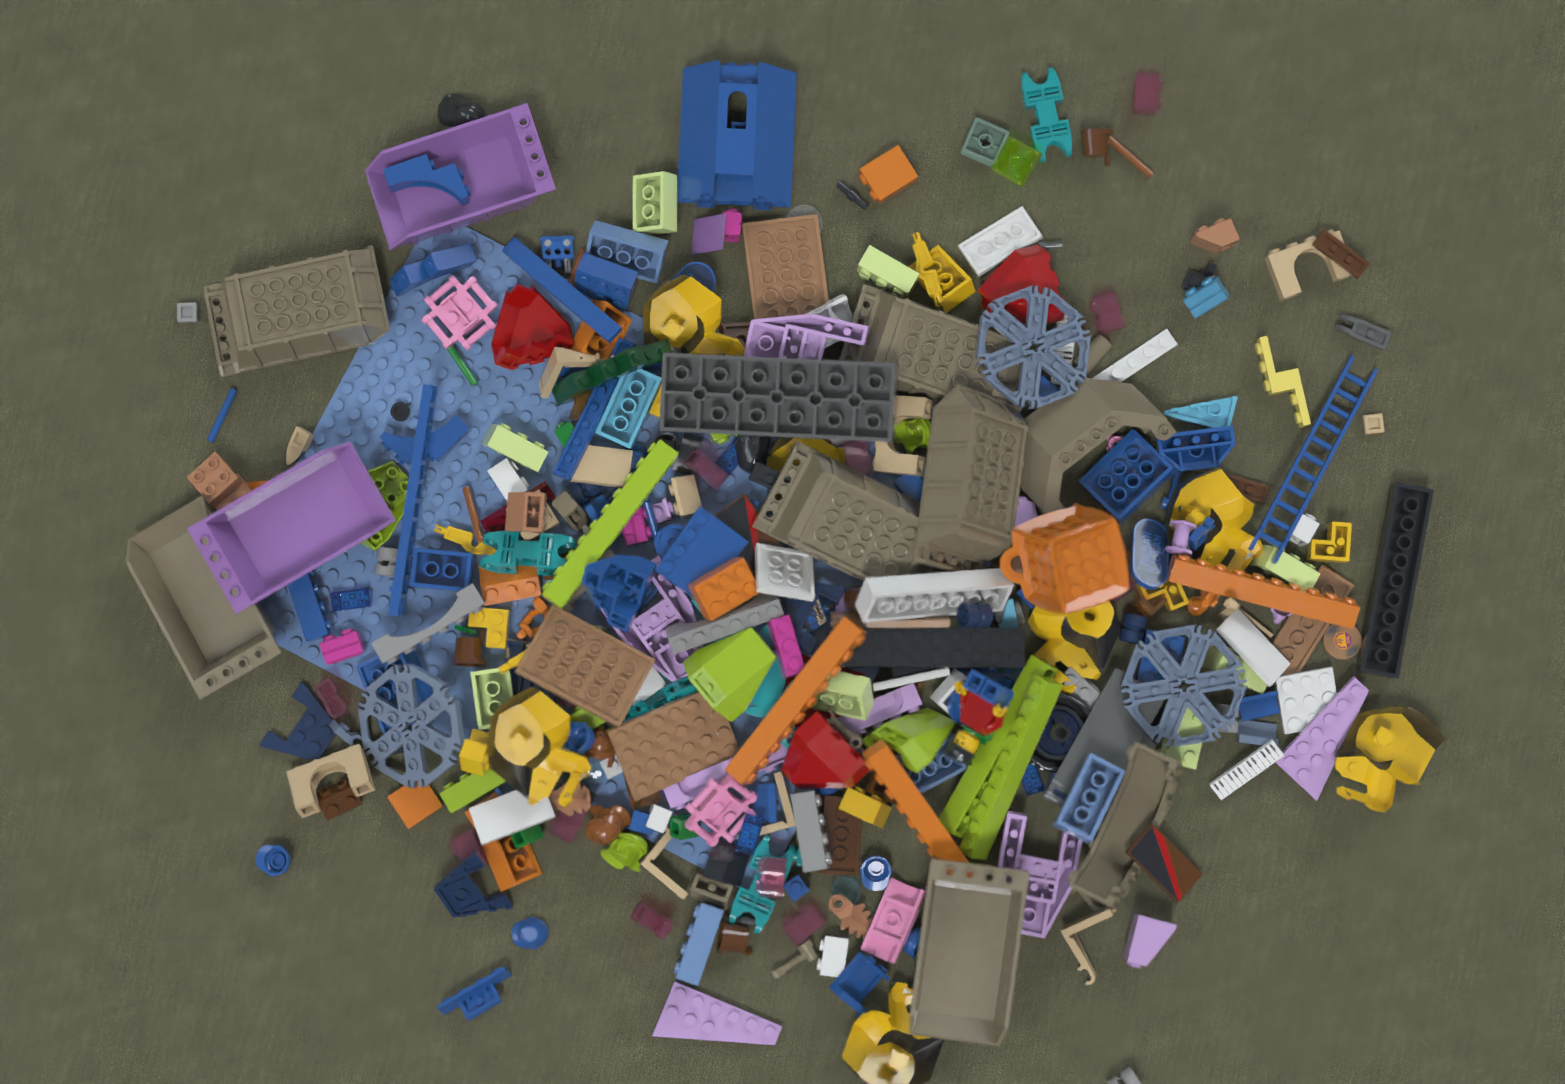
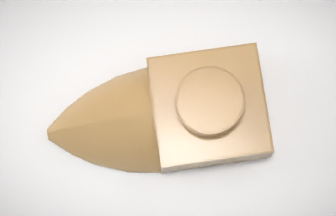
M296 426L289 441L286 452L287 465L295 462L302 452H307L314 437L313 434L302 427Z

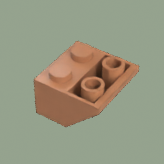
M1222 218L1215 221L1214 225L1209 228L1207 225L1198 228L1197 232L1193 233L1194 236L1190 239V243L1217 254L1233 247L1240 238L1231 218L1228 220Z
M508 492L505 531L544 534L547 495L536 492Z

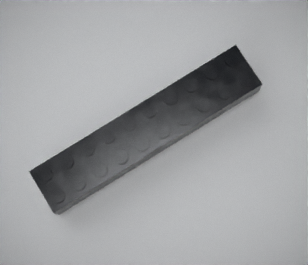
M1395 482L1390 486L1355 672L1389 679H1399L1434 493L1432 489Z
M828 628V636L832 633V631L835 628ZM863 628L867 632L864 636V642L860 646H856L852 651L853 656L841 665V667L1025 668V628Z

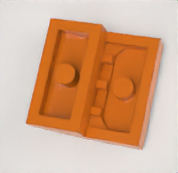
M418 781V787L408 788L404 785L387 797L407 829L412 828L443 807L431 787L420 788Z

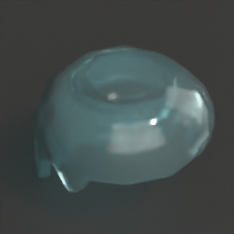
M845 875L834 880L831 893L832 895L842 894L851 903L855 904L860 898L861 887L854 877Z

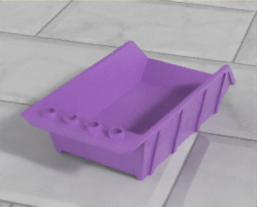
M528 103L382 150L365 169L389 250H394L402 245H417L420 241L438 235L450 234L454 230L481 221L487 222L490 221V218L511 211L523 210L524 207L532 205L538 195L556 190ZM527 121V124L521 125V122ZM528 138H532V139H533L532 142H526V141H527ZM424 154L427 155L429 160H433L436 169L455 163L457 169L461 168L464 186L468 185L471 193L469 204L462 206L449 194L428 187H412L391 193L384 177L383 169ZM534 155L539 156L536 160H533L532 157ZM539 173H544V176L538 177Z
M349 441L318 452L187 528L237 614L368 539L394 522L395 518L352 443ZM204 537L208 539V543L206 545L202 542V539ZM214 554L218 557L216 562L212 560ZM224 571L228 574L226 579L222 577ZM232 589L237 590L236 596L232 594Z

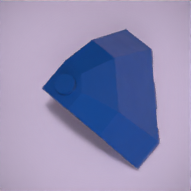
M615 555L586 565L582 582L593 593L592 598L598 608L603 609L609 625L624 632L629 631L653 579L656 563L640 556Z

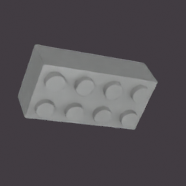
M816 791L791 794L804 872L829 869V864H832L831 852H827L826 845H829L828 834L823 831V826L826 825L824 814H820L819 807L823 806L821 795L817 794Z

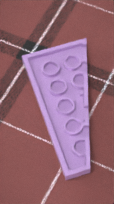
M1352 677L1284 749V756L1275 762L1316 801L1335 764V755L1356 719L1369 691L1355 677Z
M675 981L652 1036L775 1045L782 1026Z

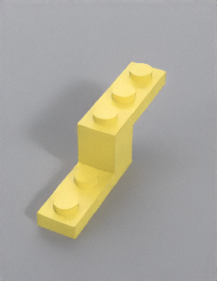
M1268 337L1258 338L1256 340L1257 343H1255V350L1257 355L1260 354L1261 362H1259V368L1265 376L1263 381L1265 391H1268L1269 396L1291 391L1290 401L1292 405H1295L1296 412L1294 413L1296 424L1299 423L1300 428L1310 425V417L1298 368L1276 373Z

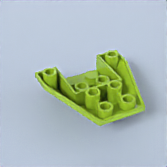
M393 461L368 470L370 477L395 518L394 522L360 543L373 551H376L390 539L404 513L409 477Z
M750 627L696 650L683 662L689 680L710 706L730 722H733L747 710L777 657L753 627Z
M927 707L884 723L862 739V744L870 748L882 739L887 747L901 754L904 767L918 773L931 763L956 726V722Z

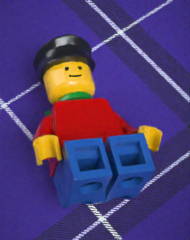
M973 669L965 683L959 681L954 685L955 691L960 694V721L966 725L963 727L964 730L957 732L953 741L949 740L947 748L943 750L949 758L972 766V760L976 757L974 754L980 743L986 745L992 739L994 733L1003 727L1005 714L1009 707L1008 704L1014 695L1012 690Z

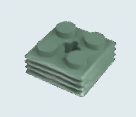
M976 117L960 153L995 168L1010 132ZM987 139L989 145L982 146L980 141Z

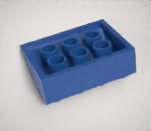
M1132 429L1078 482L1107 514L1116 519L1117 524L1120 526L1174 474V467Z
M699 506L655 571L694 599L687 584L734 557H739L749 542Z
M414 649L406 655L403 651L397 655L399 659L389 665L387 661L382 663L378 655L356 665L364 688L366 689L394 665L402 664L403 670L404 664L408 663L422 668L416 650ZM415 678L418 704L421 705L433 692L429 684ZM389 679L377 690V694L398 706L395 683ZM377 719L383 735L393 728Z

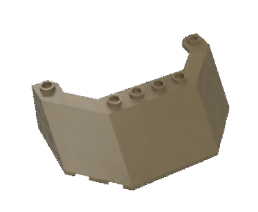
M1093 378L1084 379L1082 384L1075 381V386L1079 390L1075 391L1074 394L1039 407L1024 418L1029 429L1026 434L1020 491L1028 498V501L1035 503L1036 512L1039 516L1065 509L1059 501L1063 472L1122 426L1139 427L1144 434L1151 430L1159 440H1167L1177 432L1167 418L1132 384Z
M1135 742L1134 746L1130 745L1127 750L1126 756H1128L1129 763L1123 782L1118 786L1114 794L1116 797L1113 803L1110 802L1105 820L1101 821L1097 829L1099 831L1097 838H1093L1090 842V853L1079 869L1071 871L1067 880L1070 882L1069 887L1117 910L1121 905V897L1125 898L1131 889V880L1136 881L1141 871V868L1125 851L1149 823H1152L1160 830L1172 804V801L1169 800L1170 795L1175 794L1179 783L1176 781L1178 775L1181 776L1183 766L1179 761Z

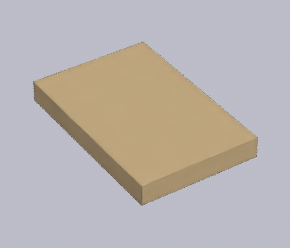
M588 445L571 482L623 488L626 484L624 481L630 474L633 451Z

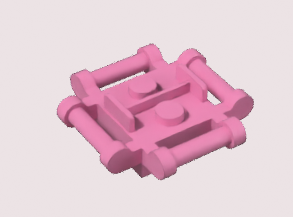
M451 275L444 285L432 295H427L424 298V301L432 311L425 315L421 321L431 328L442 341V346L445 349L450 348L459 341L468 351L472 348L471 345L485 333L497 327L488 315L499 305L496 301L491 300L479 286L478 280L474 276L468 279L464 285H461ZM453 286L458 289L445 298L440 305L436 306L434 304L437 299ZM470 288L486 304L487 307L484 310L467 292ZM438 316L451 331L452 337L448 338L433 320L435 317ZM483 321L486 322V324H484L480 329H478V330H477L474 334H472L468 339H466V340L464 339V337H465L466 335H468L472 330H474V329H475L478 325H480Z
M729 774L721 783L711 778L702 792L692 803H688L685 807L692 814L685 822V828L697 833L711 847L717 845L721 836L732 843L735 835L743 828L744 823L757 815L748 805L754 803L758 795L754 791H749ZM733 787L744 797L740 799L738 796H736L734 793L728 790V788ZM743 811L746 812L729 832L726 831ZM702 820L713 829V832L711 834L697 824L698 821Z

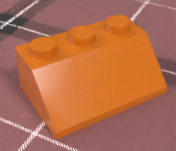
M592 300L593 304L615 321L623 330L609 344L582 321L573 339L574 346L570 350L593 356L599 353L600 359H609L618 339H624L632 319L606 301Z
M478 565L484 606L541 596L543 593L536 566H518L517 574H502L487 571Z
M508 835L482 845L501 892L542 874L530 844L516 850L511 836Z

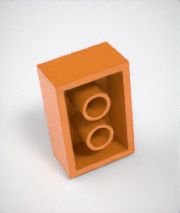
M738 556L687 584L704 619L710 621L760 593L756 592V581L745 559Z

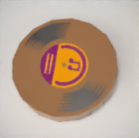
M1331 624L1327 628L1322 639L1325 651L1333 658L1341 660L1351 658L1357 654L1362 642L1360 632L1355 626L1354 629L1335 624Z

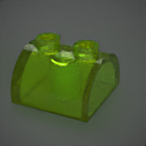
M1009 136L991 170L1024 188L1043 154Z

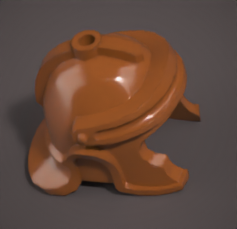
M600 725V728L592 730L595 735V743L591 749L584 752V756L588 762L589 756L598 760L609 758L607 768H611L615 759V751L606 731L608 729H604V726Z
M599 805L590 806L589 811L594 817L585 825L586 836L590 841L600 845L611 844L624 827L630 826L631 818L628 811L621 805H614L611 809L603 808Z

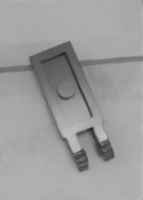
M1346 314L1340 315L1339 318L1342 321L1353 325L1351 329L1343 325H1336L1335 329L1379 350H1385L1392 332L1359 318L1355 319Z

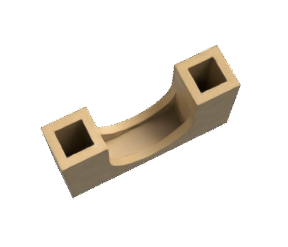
M1333 229L1328 230L1330 234L1344 243L1340 230L1333 232ZM1315 236L1304 239V243L1299 245L1297 242L1291 243L1286 246L1287 249L1282 251L1279 248L1268 252L1269 255L1265 258L1280 301L1297 296L1302 292L1294 272L1295 260L1302 253L1311 252L1321 256L1328 266L1333 282L1351 277L1352 275L1312 246L1316 240Z
M896 395L895 428L901 421L908 418L930 419L933 400L925 397ZM875 441L876 453L872 462L873 471L885 474L923 477L925 457L900 454L895 449L893 442Z
M360 744L349 746L344 750L331 753L326 757L313 760L310 763L287 771L295 808L302 818L320 812L316 789L319 782L330 773H346L350 787L357 797L375 791L367 757Z

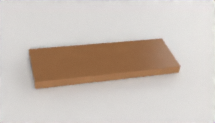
M1320 565L1317 570L1320 575L1313 588L1319 590V593L1326 594V592L1336 594L1338 598L1344 599L1348 597L1354 584L1324 565ZM1296 614L1288 616L1271 643L1290 663L1281 675L1298 673L1302 670L1331 623Z
M854 611L830 612L833 628L839 624L844 616L850 617L862 628L950 627L949 616L863 622L859 613Z

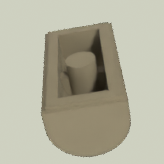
M1099 334L1090 343L1087 375L1112 348L1111 343ZM1077 357V359L1072 363V364H1074L1076 367H1077V365H1078V357Z

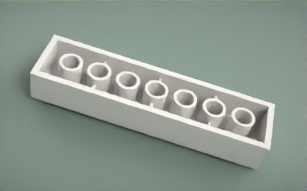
M1001 568L865 578L855 606L863 622L957 615V609L961 603H989L993 612L1003 611L1014 583L1003 575Z

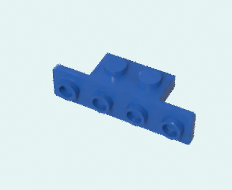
M505 967L497 968L492 974L478 979L470 987L461 989L453 997L444 999L437 1008L443 1015H446L460 1006L466 1019L470 1021L503 1002L495 985L509 978L511 974Z

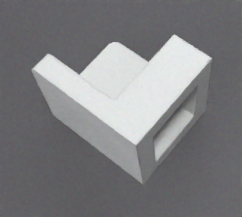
M651 804L648 810L651 813L646 827L664 834L672 811Z

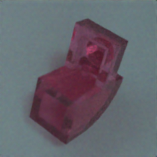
M642 901L638 903L630 916L636 923L650 930L662 940L670 933L674 924L671 922V919Z

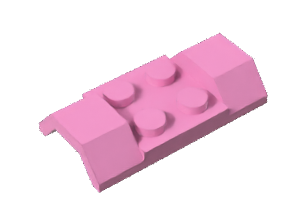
M890 878L861 950L895 964L919 913L918 909L926 891Z

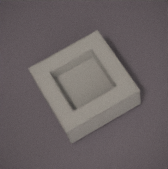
M196 302L177 303V322L198 323V304Z

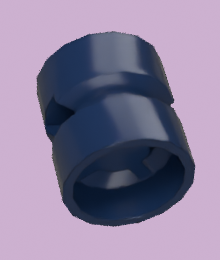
M571 482L566 485L579 506L589 501V496L594 497L602 492L600 487L595 484Z
M961 603L958 606L957 622L961 628H972L974 626L976 628H988L991 625L993 610L989 603Z
M1124 613L1122 619L1124 628L1120 629L1118 640L1138 645L1140 640L1144 642L1145 634L1142 631L1147 627L1148 618Z

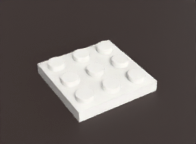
M756 543V592L813 602L815 598L813 557L800 550Z
M1332 667L1282 675L1275 681L1283 733L1301 732L1337 694Z

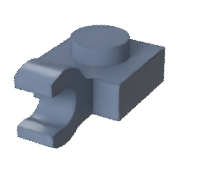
M335 719L330 722L329 726L350 746L355 745L353 743L355 738L362 741V736L358 732H348L350 728L344 722L338 723Z

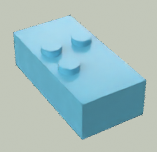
M643 369L620 377L595 433L633 449L660 389L662 378Z

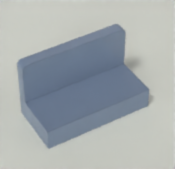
M1241 719L1238 720L1236 742L1263 746L1273 739L1278 746V739H1275L1276 724L1249 720L1241 722Z

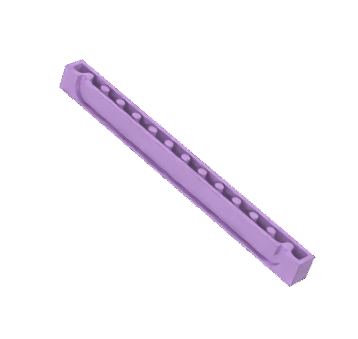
M911 683L875 698L874 705L866 721L842 715L837 719L850 732L862 734L866 732V727L872 725L874 729L883 725V720L890 718L892 721L902 717V712L908 710L910 714L919 710V705L922 702L914 683ZM788 737L787 742L791 743L793 737ZM781 744L780 749L775 754L772 753L768 758L769 763L758 772L765 770L768 773L777 769L775 765L782 762L784 764L789 749ZM733 758L687 776L683 781L663 789L670 807H675L676 811L686 807V802L694 800L708 785L707 782L711 778L721 783L729 775L724 769Z

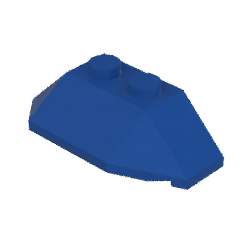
M1233 425L1177 432L1167 440L1157 439L1159 454L1179 472L1218 467L1236 445Z

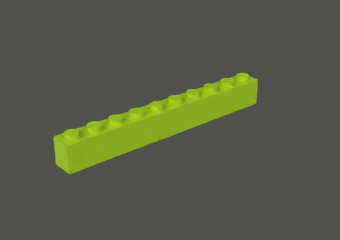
M662 440L652 443L648 449V456L646 458L642 457L636 465L638 469L635 473H630L624 481L626 483L622 489H617L613 495V498H615L611 504L607 503L601 511L603 515L600 519H595L589 527L591 529L587 535L583 534L577 542L579 544L578 548L575 551L572 549L565 558L568 561L564 566L560 565L554 572L555 578L552 582L548 580L542 588L544 591L543 597L562 610L583 583L582 578L586 565L599 561L678 458L679 453Z
M1034 655L1030 656L1025 664V668L1012 688L1014 695L1008 704L1009 707L1005 714L1003 727L994 733L992 739L986 745H982V743L979 745L975 754L976 757L972 760V766L968 765L954 793L940 814L939 820L950 834L960 838L964 837L1034 676L1041 675L1053 679L1058 669Z
M1035 675L959 846V849L970 858L987 859L1063 687V685L1050 677Z
M576 707L574 709L575 713L570 715V722H586L592 730L606 723V721L580 707ZM492 769L486 771L484 777L467 772L459 777L461 781L456 784L451 782L443 787L444 791L439 794L450 813H454L506 781Z

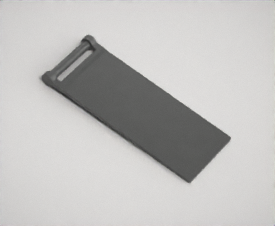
M1117 668L1114 669L1042 799L1049 800L1062 807L1065 800L1053 794L1054 789L1068 795L1086 756L1090 753L1126 770L1129 763L1128 756H1126L1130 745L1134 746L1135 742L1140 744L1146 732L1124 707L1132 703L1122 702V700L1129 698L1128 692L1121 693L1120 691L1124 688H1129V686L1120 687L1125 675L1124 672ZM1133 678V681H1134L1135 683H1138V684L1141 683V682H1139V681H1137L1136 679ZM1165 699L1141 703L1138 706V711L1150 725Z

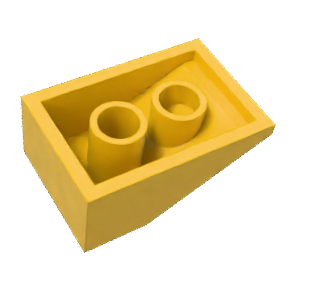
M937 245L929 251L934 264L925 271L935 269L938 272L943 292L940 295L943 305L939 304V308L947 313L976 291L972 279ZM917 260L908 267L916 271ZM918 277V282L927 292L925 283Z

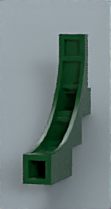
M668 339L645 346L639 345L627 348L615 357L598 361L586 370L570 374L553 386L552 393L557 406L574 402L586 393L608 382L662 362L663 353H673Z

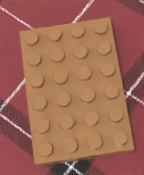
M818 214L742 223L754 319L803 315L825 305L829 301Z
M552 604L515 673L611 725L620 727L655 659Z
M695 691L626 721L620 727L606 730L634 801L683 781L687 776L731 759L739 751L728 719L715 711L699 691Z

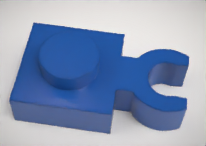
M1207 517L1202 525H1199L1196 530L1193 529L1190 532L1189 548L1196 551L1206 540L1207 534L1214 529L1215 525L1213 523L1215 520Z

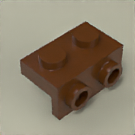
M342 779L337 784L329 788H323L316 794L319 807L327 821L363 804L360 796L357 797L351 789L349 779Z

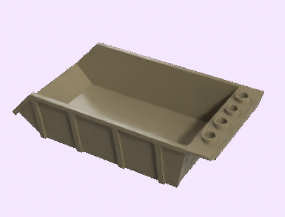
M373 246L353 251L346 249L341 253L318 258L309 257L308 260L276 267L272 265L267 269L244 274L235 273L234 276L225 277L221 283L204 286V296L221 377L372 345L390 331ZM216 300H219V301H220L219 305H216V306H215V305H214V302H215ZM223 318L222 323H217L218 319ZM226 336V341L222 342L221 338ZM230 354V358L225 360V355Z
M866 284L862 285L851 322L857 323L858 320H862L863 325L870 326L866 345H854L851 342L844 341L838 361H846L845 357L850 356L851 361L898 363L896 395L928 398L933 400L932 409L957 384L1012 403L983 379L989 373L980 375V372L985 370V366L983 364L976 365L983 358L975 360L978 324ZM864 302H867L869 304L868 308H864ZM987 329L985 350L988 353L1014 345L1000 332ZM1021 363L997 373L998 381L1012 392H1016L1019 384Z
M957 384L933 408L913 561L948 572L985 569L987 561L1003 554L1008 548L1013 546L1012 530L1015 528L1017 506L1020 501L1018 498L1022 467L1024 466L1026 434L1029 429L1020 414L1022 408Z
M796 441L752 527L863 582L865 578L924 574L932 573L934 569L932 566L913 561L920 502ZM795 459H799L798 465H793ZM786 476L790 477L789 482H784ZM777 493L781 494L780 499H775ZM771 510L772 515L766 516V512Z
M203 496L129 538L126 564L199 699L214 693L282 653L273 638L275 627L271 622L272 618L270 615H267L262 603L258 601L236 614L188 532L187 528L212 514L207 508ZM206 537L202 539L203 544L206 545L208 543ZM214 554L212 560L215 562L218 560V557ZM225 571L222 573V577L224 579L228 577V574ZM232 589V594L236 596L237 590ZM259 650L262 652V657L258 656ZM242 660L246 661L245 667L241 664ZM226 669L230 671L229 676L225 674ZM210 678L214 681L213 685L209 683Z
M931 859L910 1009L909 1035L1000 1046L1009 1027L1030 872L966 862ZM948 868L953 869L951 875L946 874ZM972 871L973 875L966 877V872ZM986 874H992V879H985ZM1007 876L1012 877V881L1009 883L1005 882Z

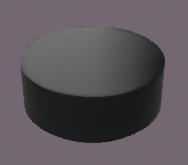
M397 402L391 407L390 413L393 419L403 422L409 418L410 408L403 402Z

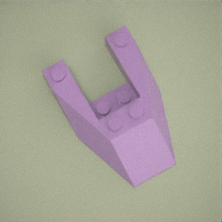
M816 314L754 319L750 323L743 356L822 360L827 337L866 345L870 326Z
M657 555L650 561L656 563L657 568L661 558ZM655 571L652 582L664 599L636 617L628 632L613 628L624 643L654 658L655 662L652 667L672 682L687 677L683 662L696 650L704 646L702 644L673 654L665 628L680 622L693 623L697 621L692 604L684 592Z
M1008 810L1003 826L998 867L1030 872L1021 934L1045 938L1072 890L1068 886L1070 882L1067 880L1071 871H1076L1078 867L1082 841L1062 831L1056 860L1020 854L1027 815L1026 813ZM1007 876L1005 878V882L1007 883L1012 881L1011 876Z

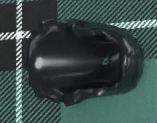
M456 93L444 96L437 110L439 122L451 128L486 116L484 109L479 104L474 103L470 98Z
M737 435L735 450L737 462L742 471L750 474L755 462L766 465V456L768 455L772 436Z

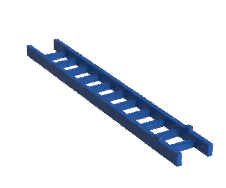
M1353 355L1347 360L1248 547V550L1252 551L1260 537L1279 548L1271 562L1273 564L1278 562L1378 372V369L1375 368L1367 382L1348 373L1347 371L1355 358ZM1344 378L1363 388L1358 398L1339 388ZM1335 394L1355 404L1350 414L1330 404ZM1327 409L1346 419L1341 430L1322 420ZM1319 425L1338 435L1333 446L1314 436ZM1310 441L1329 451L1324 462L1305 452ZM1302 457L1321 467L1317 477L1297 467ZM1293 473L1313 483L1308 494L1288 484ZM1285 489L1304 499L1299 510L1280 500ZM1276 505L1296 516L1291 526L1271 516ZM1268 521L1287 532L1282 543L1263 533Z
M423 384L393 586L389 587V591L392 593L388 615L392 616L404 615L435 404L437 402L438 386Z

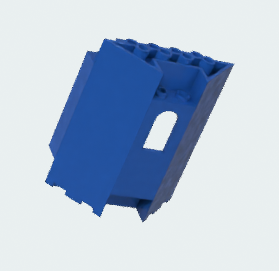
M720 60L683 68L677 203H696L697 208H715V204L753 206V210L772 211V207L791 208L797 73L759 62L758 66L752 63L738 66L732 62L721 65ZM733 92H742L747 97L746 129L727 128L728 98Z

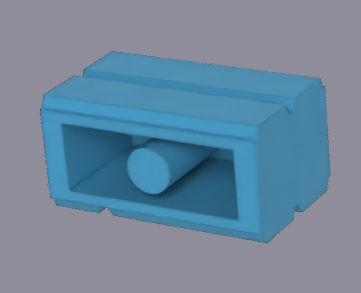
M1211 276L1207 277L1201 282V286L1197 288L1193 286L1185 292L1186 295H1184L1183 301L1188 309H1190L1194 318L1201 316L1228 299L1229 293L1222 285L1218 276L1211 278Z

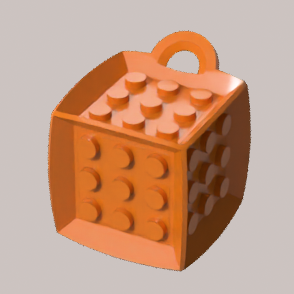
M1082 506L1069 507L1038 516L1016 526L1012 530L1013 546L1008 548L1000 559V568L1003 575L1009 581L1021 585L1026 600L1041 609L1054 613L1068 614L1091 608L1116 598L1129 590L1126 553L1117 521L1111 515L1094 508ZM1015 556H1020L1023 573H1017L1011 568V560Z

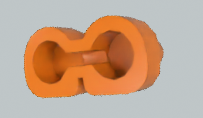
M1200 590V595L1197 597L1192 596L1188 599L1189 604H1186V609L1192 616H1199L1208 606L1213 608L1218 603L1217 599L1220 595Z
M536 596L532 600L535 609L530 610L519 624L522 629L516 635L520 640H524L527 636L530 638L535 637L540 626L532 629L529 626L534 616L543 614L545 619L551 608L541 596Z

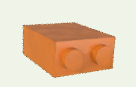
M899 145L859 169L860 175L858 176L861 183L867 185L870 189L868 193L872 200H877L879 204L918 181L919 177Z

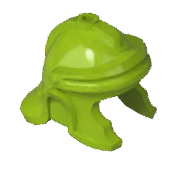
M908 418L901 421L895 428L894 441L897 444L902 443L905 446V451L909 454H912L917 447L927 448L931 430L930 421L918 418Z
M633 830L628 833H620L609 845V848L600 850V853L610 865L617 869L627 866L632 871L639 872L641 870L639 860L647 854L648 844L640 833Z

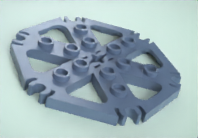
M1029 286L995 299L988 304L992 313L985 310L982 312L983 315L980 316L975 360L983 358L976 365L983 364L985 366V370L980 372V375L989 373L988 376L983 377L985 381L1015 406L1022 408L1025 405V401H1027L1029 409H1037L1072 395L1075 391L1079 390L1075 386V381L1082 384L1084 379H1086L1091 335L1083 337L1090 330L1083 331L1081 329V325L1086 323V320L1077 321L1083 318L1080 313L1053 290L1047 289V287H1044L1042 293L1039 294L1038 286L1033 288ZM1021 298L1027 301L1025 326L1004 309L1006 304ZM1053 304L1068 317V322L1046 332L1048 306ZM989 327L995 328L1014 345L988 353L985 350L987 329ZM1072 342L1079 345L1077 367L1073 368L1053 350ZM1032 344H1033V345H1035V344H1036V345L1041 344L1040 346H1038V347L1035 349V351H1034V350H1028V351L1025 350V349H1028ZM1021 363L1018 390L1012 392L998 381L997 373ZM1041 368L1060 384L1058 392L1046 397L1039 396Z
M1196 625L1151 632L1155 640H1153L1150 634H1147L1149 643L1145 645L1140 640L1138 643L1143 648L1142 650L1138 648L1137 644L1135 645L1120 686H1129L1128 689L1120 690L1121 693L1128 692L1129 694L1128 699L1122 700L1123 703H1132L1124 706L1152 741H1154L1156 734H1158L1156 743H1159L1160 739L1165 737L1167 739L1165 746L1167 747L1170 746L1171 739H1173V745L1171 746L1173 748L1215 741L1216 739L1212 735L1213 732L1217 738H1221L1218 729L1223 728L1228 732L1229 729L1224 725L1225 722L1232 728L1247 685L1239 686V684L1247 682V680H1240L1238 678L1239 673L1245 672L1244 669L1236 670L1237 667L1243 666L1215 631H1213L1211 638H1209L1211 629H1208L1207 633L1202 635L1200 633L1202 626L1200 625L1196 628V633H1194ZM1178 635H1186L1189 638V643L1180 666L1162 645L1164 638ZM1210 646L1217 647L1228 660V667L1226 669L1199 673ZM1142 657L1147 658L1164 679L1139 684L1133 681V674L1139 659ZM1182 680L1188 684L1194 683V685L1187 687L1185 692L1179 688L1173 689V687L1180 685ZM1231 689L1234 692V697L1228 713L1221 715L1203 693ZM1168 699L1157 726H1151L1138 711V706L1141 703ZM1187 707L1204 726L1205 730L1201 735L1180 737L1178 735V729Z
M398 664L388 669L364 689L367 692L362 693V696L367 701L359 702L358 712L363 750L367 751L365 755L373 754L374 760L371 764L378 763L374 768L408 788L418 787L417 781L420 788L427 787L458 763L456 760H459V755L456 754V750L461 751L464 744L459 700H456L457 695L451 697L448 695L452 687L444 688L448 684L447 682L415 664H404V670L402 664ZM415 678L431 685L434 690L433 694L421 705L418 704ZM389 679L395 683L398 706L377 694V690ZM445 711L450 714L452 736L430 725L431 722ZM370 715L393 727L375 742L371 740L369 734L368 717ZM415 722L412 726V729H408L410 723ZM402 746L406 764L405 774L397 772L386 764L387 758ZM424 746L441 755L443 759L442 764L431 773H427Z

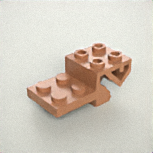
M214 452L186 477L217 511L252 491L239 474H235L231 466L217 452Z

